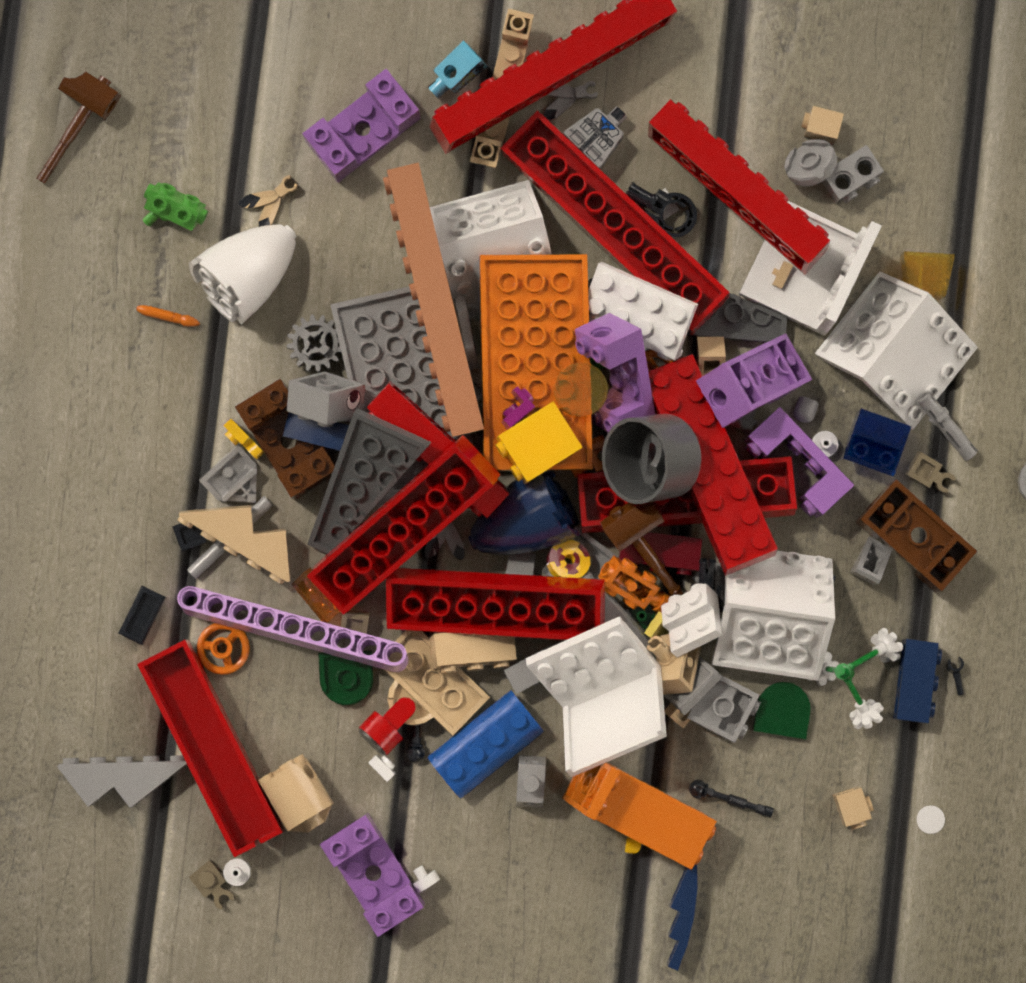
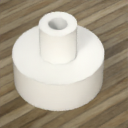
M821 431L812 438V441L827 457L832 456L838 449L837 437L829 431Z
M232 859L224 867V878L233 886L243 885L251 876V867L244 859Z
M422 865L413 870L418 878L412 884L417 893L422 892L440 880L435 870L427 874Z

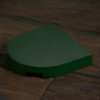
M372 650L363 651V654L372 655ZM318 653L320 685L324 694L331 701L340 705H352L362 701L369 694L373 685V666L327 653Z
M777 682L768 686L758 698V701L761 703L755 714L753 731L806 739L811 711L810 701L806 693L799 686L789 682Z

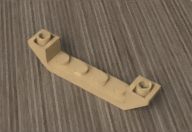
M508 8L502 31V41L493 73L495 80L503 75V71L509 66L517 64L519 67L524 63L534 18L533 14ZM510 117L476 136L470 162L496 168Z

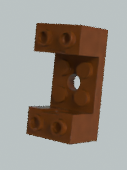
M279 379L241 402L235 408L276 470L277 476L293 500H296L329 480L335 464L323 446L296 440V445L293 448L287 449L282 446V438L284 437L283 433L288 416V388Z
M897 479L891 481L855 521L874 539L880 538L917 571L915 575L935 593L942 592L977 552L975 548ZM914 528H921L925 532V540L922 543H916L912 540L911 532Z

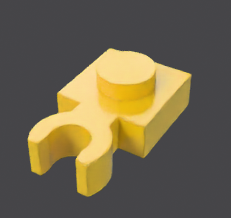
M230 419L223 425L228 430L225 435L235 446L240 442L255 459H258L264 453L234 420Z

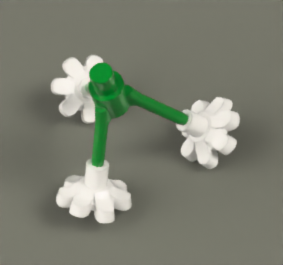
M881 628L878 634H874L871 637V642L875 645L871 652L849 664H839L837 661H831L832 654L826 651L820 678L817 681L819 686L826 685L827 680L833 681L836 677L845 682L856 701V710L850 713V719L853 721V726L856 729H860L862 726L865 729H869L873 725L872 721L880 723L883 720L879 713L883 711L884 707L873 699H869L867 702L861 699L852 683V678L855 674L854 669L874 656H880V660L884 663L889 662L890 659L892 661L900 659L901 656L898 652L903 650V645L901 642L895 643L897 635L894 632L888 634L886 628Z

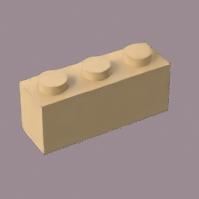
M437 633L430 637L433 670L441 669V673L457 672V668L467 667V671L483 670V666L493 665L494 669L509 668V664L517 659L513 636Z

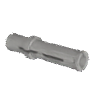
M929 390L923 392L916 402L930 417L929 421L931 424L936 425L964 461L973 458L977 454L978 449L951 419L947 408L942 407Z

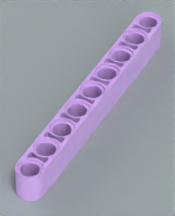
M193 586L184 587L178 593V604L185 614L392 672L403 671L408 665L409 659L406 649L398 642ZM194 596L198 598L194 605H185L189 597ZM214 604H223L220 612H210ZM239 611H248V616L245 619H236ZM267 617L274 618L271 626H261L263 619ZM297 624L300 626L295 634L286 633L290 625ZM317 631L325 632L324 638L320 641L312 640L313 634ZM343 638L351 640L350 645L346 648H339L337 646L338 642ZM368 645L377 647L376 652L372 655L363 654V650ZM394 652H399L403 655L399 662L389 661V656Z

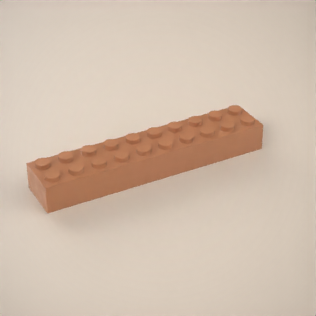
M419 162L387 170L388 177H384L383 181L386 194H392L394 200L393 204H389L393 222L399 221L401 230L396 231L400 248L405 247L407 257H403L406 274L412 273L414 283L409 284L413 301H419L420 310L415 312L419 327L425 326L427 336L422 337L425 352H431L433 363H429L432 380L438 379L440 389L435 390L438 405H444L446 415L441 416L445 433L451 432V436L454 437L483 430L484 427Z

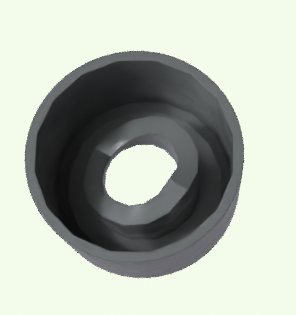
M655 414L632 417L616 423L607 434L602 450V465L608 484L621 499L633 504H643L673 499L687 493L695 484L700 472L701 449L692 428L683 419L675 415Z

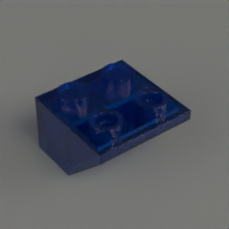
M861 408L856 412L848 435L843 459L894 477L912 426Z

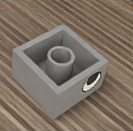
M328 372L289 380L287 412L298 415V418L302 420L317 421L318 425L323 427H331L334 423L340 421L349 422L357 408L363 410L365 384Z

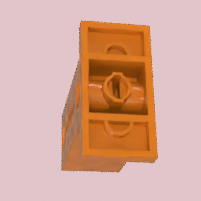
M608 762L573 776L562 797L563 800L585 816L613 828L691 870L702 859V849L705 843L712 839L716 831L715 824L717 821Z

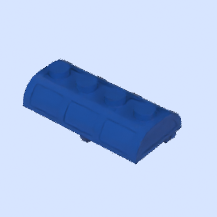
M510 690L427 758L454 793L461 799L544 733V730L513 691Z

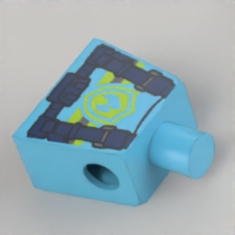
M463 40L433 70L439 77L428 88L438 99L448 89L456 94L488 66L472 47ZM456 70L455 77L450 78L451 72Z

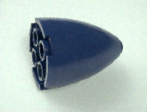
M547 470L526 484L522 480L519 482L514 480L505 488L509 495L488 518L482 514L473 524L470 530L471 535L468 536L473 549H478L481 553L495 555L523 554L544 550L579 536V531L574 528L579 524L575 508L566 489H562L559 482L554 481L553 478L556 477L555 472Z

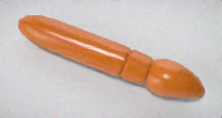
M140 305L136 308L142 315L173 323H181V325L186 327L199 326L200 324L197 319L190 315H182L147 305Z

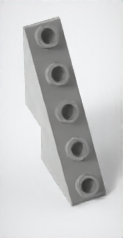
M183 755L170 756V761H159V756H143V761L134 762L132 756L116 757V762H106V757H91L90 763H79V758H63V764H59L57 767L88 807L94 805L115 788L127 805L132 808L183 769L187 763Z

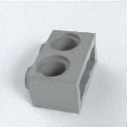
M865 145L838 162L832 174L822 183L836 204L842 200L846 204L858 196L856 191L865 186L868 190L880 182L879 177L884 170L869 147ZM860 164L867 165L870 168V174L866 176L861 175L858 172L857 166ZM835 179H845L848 182V188L844 190L839 189L835 184Z

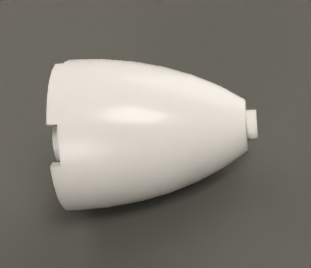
M281 224L265 225L234 234L208 248L189 263L191 275L195 282L199 283L201 281L202 288L208 295L207 299L225 318L231 322L237 319L240 324H243L266 302L283 278L294 253L296 234L289 226L286 225L284 227Z

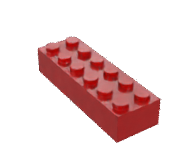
M392 381L367 406L370 410L369 414L431 442L416 459L418 462L423 459L428 464L432 463L456 441L447 432L445 433L442 427ZM497 480L493 487L469 506V509L478 517L483 514L488 518L509 495L505 488L506 486Z

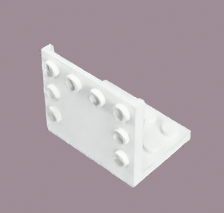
M529 180L430 207L454 305L455 297L465 296L471 323L481 320L480 255H552L544 219Z
M788 201L793 208L799 207L809 216L808 221L815 227L819 225L827 231L830 243L826 253L806 275L793 265L783 288L779 289L772 285L776 278L772 272L774 268L780 270L783 261L792 263L765 240L739 295L825 336L836 323L881 229V225L872 221L867 228L863 226L857 234Z
M879 271L815 354L820 360L862 380L906 427L913 430L926 414L916 402L917 398L923 392L929 390L937 400L978 347L928 292Z
M777 551L774 557L725 576V606L721 619L722 636L716 640L712 665L819 681L835 621L832 559L796 552Z
M620 616L526 658V666L563 707L565 771L570 777L667 737L661 665Z

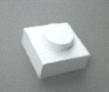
M377 754L368 762L387 782L396 774L392 770L395 765L385 755L380 757Z

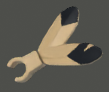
M288 175L283 178L282 183L274 190L244 196L239 201V206L246 209L264 206L259 218V227L272 225L279 210L281 198L283 199L289 193L295 192L299 185L295 184L293 188H286V182L292 178Z

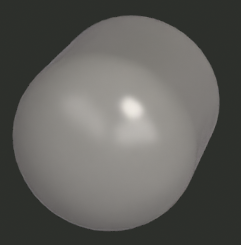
M804 396L799 397L794 409L795 418L803 423L811 422L817 412L818 402Z

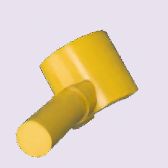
M627 838L625 852L638 853L641 843L632 838Z

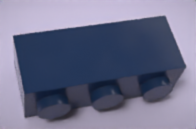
M903 639L893 719L929 723V718H933L935 714V702H932V694L938 688L939 677L935 676L936 665L941 663L942 649H938L939 643Z

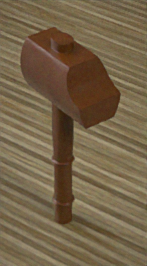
M88 72L76 78H63L58 89L82 105L69 123L61 140H59L58 145L45 165H43L44 167L36 179L44 184L47 182L92 112L106 120L114 110L121 94L109 87L112 83L110 80L102 75L97 79Z
M628 502L623 507L617 506L612 509L610 515L600 523L615 547L622 551L632 544L644 561L653 569V572L660 578L668 589L669 594L672 596L683 595L684 593L680 589V585H677L665 569L664 564L661 563L657 554L643 537L646 533L664 522L661 513L654 503L633 504Z

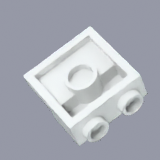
M706 583L694 584L689 592L683 595H673L668 599L667 603L661 605L663 627L669 631L671 653L676 657L722 636L718 594Z

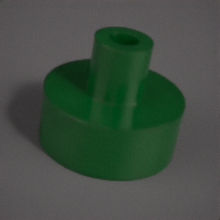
M650 605L645 609L639 606L636 609H629L643 629L648 628L650 622L655 618L654 610L651 609ZM640 613L644 615L642 619L639 617Z

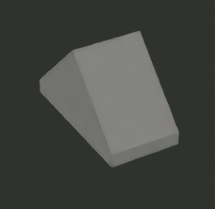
M869 536L850 573L872 585L879 584L892 549Z

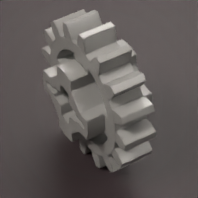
M313 314L308 322L303 317L300 318L302 325L299 327L293 324L292 327L296 332L287 336L293 340V343L287 344L288 349L294 350L290 358H299L296 365L300 368L306 364L307 372H310L312 367H316L317 372L321 373V366L324 365L330 370V362L338 363L339 359L336 354H342L337 331L333 329L335 322L331 320L325 323L326 318L324 315L320 317L319 321L316 320ZM311 327H320L318 331L309 332L306 330ZM330 334L333 337L332 350L327 346V339L330 337ZM299 338L304 341L305 347L302 353H300L298 347ZM319 338H321L319 342L322 346L320 348L314 347L313 349H311L312 345L310 341L312 339L317 341ZM322 355L325 357L319 361L310 360L314 356Z

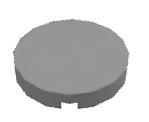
M807 140L802 143L803 146L798 149L795 147L790 151L785 160L784 168L789 179L796 185L811 186L818 184L829 177L837 166L838 158L830 143L825 140Z

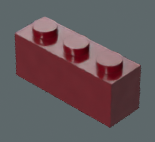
M651 532L643 536L657 554L661 563L664 564L665 569H677L676 574L692 576L693 571H699L702 538ZM632 544L619 551L618 558L621 560L624 558L631 560L637 566V570H639V565L649 566Z

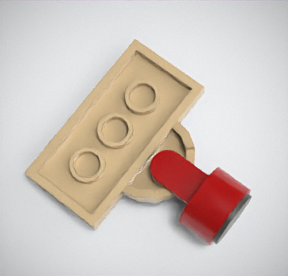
M406 630L395 641L405 647L409 660L407 667L403 671L392 672L383 669L394 680L387 696L389 710L383 716L374 711L358 727L360 735L381 755H388L403 740V737L397 731L403 724L417 726L425 724L433 718L453 736L490 698L460 668H457V672L441 673V669L433 670L430 639L422 631ZM394 652L389 656V661L399 662L403 655L399 652Z

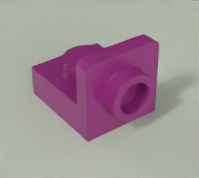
M517 386L511 392L521 405L518 407L514 403L503 412L506 418L501 423L507 430L518 423L535 407L532 404L534 398L525 388L520 390Z

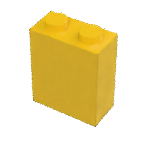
M554 401L500 434L496 438L498 443L495 444L500 455L503 458L508 457L513 466L510 467V470L518 482L522 480L524 484L583 448Z

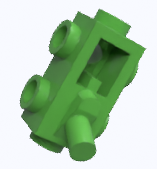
M158 182L156 185L150 183L145 191L144 198L147 201L144 209L150 211L143 218V222L147 226H151L160 218L163 221L170 220L192 231L198 224L202 225L207 217L208 210L205 209L206 204L200 202L196 196L185 195L176 191V188L168 183Z

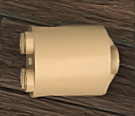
M303 754L279 766V769L270 772L258 780L260 787L287 832L308 833L326 822L331 806L334 803L308 759Z

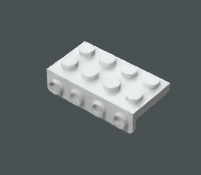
M603 262L598 263L588 291L589 322L611 313L641 328L645 350H654L658 352L657 355L660 358L669 361L681 357L683 353L681 348L697 309V303Z

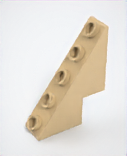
M251 505L179 511L180 517L178 521L189 528H192L194 525L203 530L201 532L203 537L213 543L216 539L224 543L223 549L236 557L239 553L248 558L246 563L260 571L263 567L271 572L269 577L282 585L285 581L290 582L286 530L253 531Z

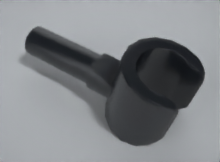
M958 657L959 668L955 669L951 666L949 659L946 663V668L950 673H953L957 695H962L964 691L960 671L964 666V661L961 657Z

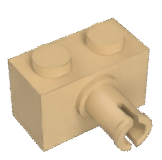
M669 634L650 638L647 649L656 656V660L661 665L663 694L692 692L701 646L676 657L671 653Z

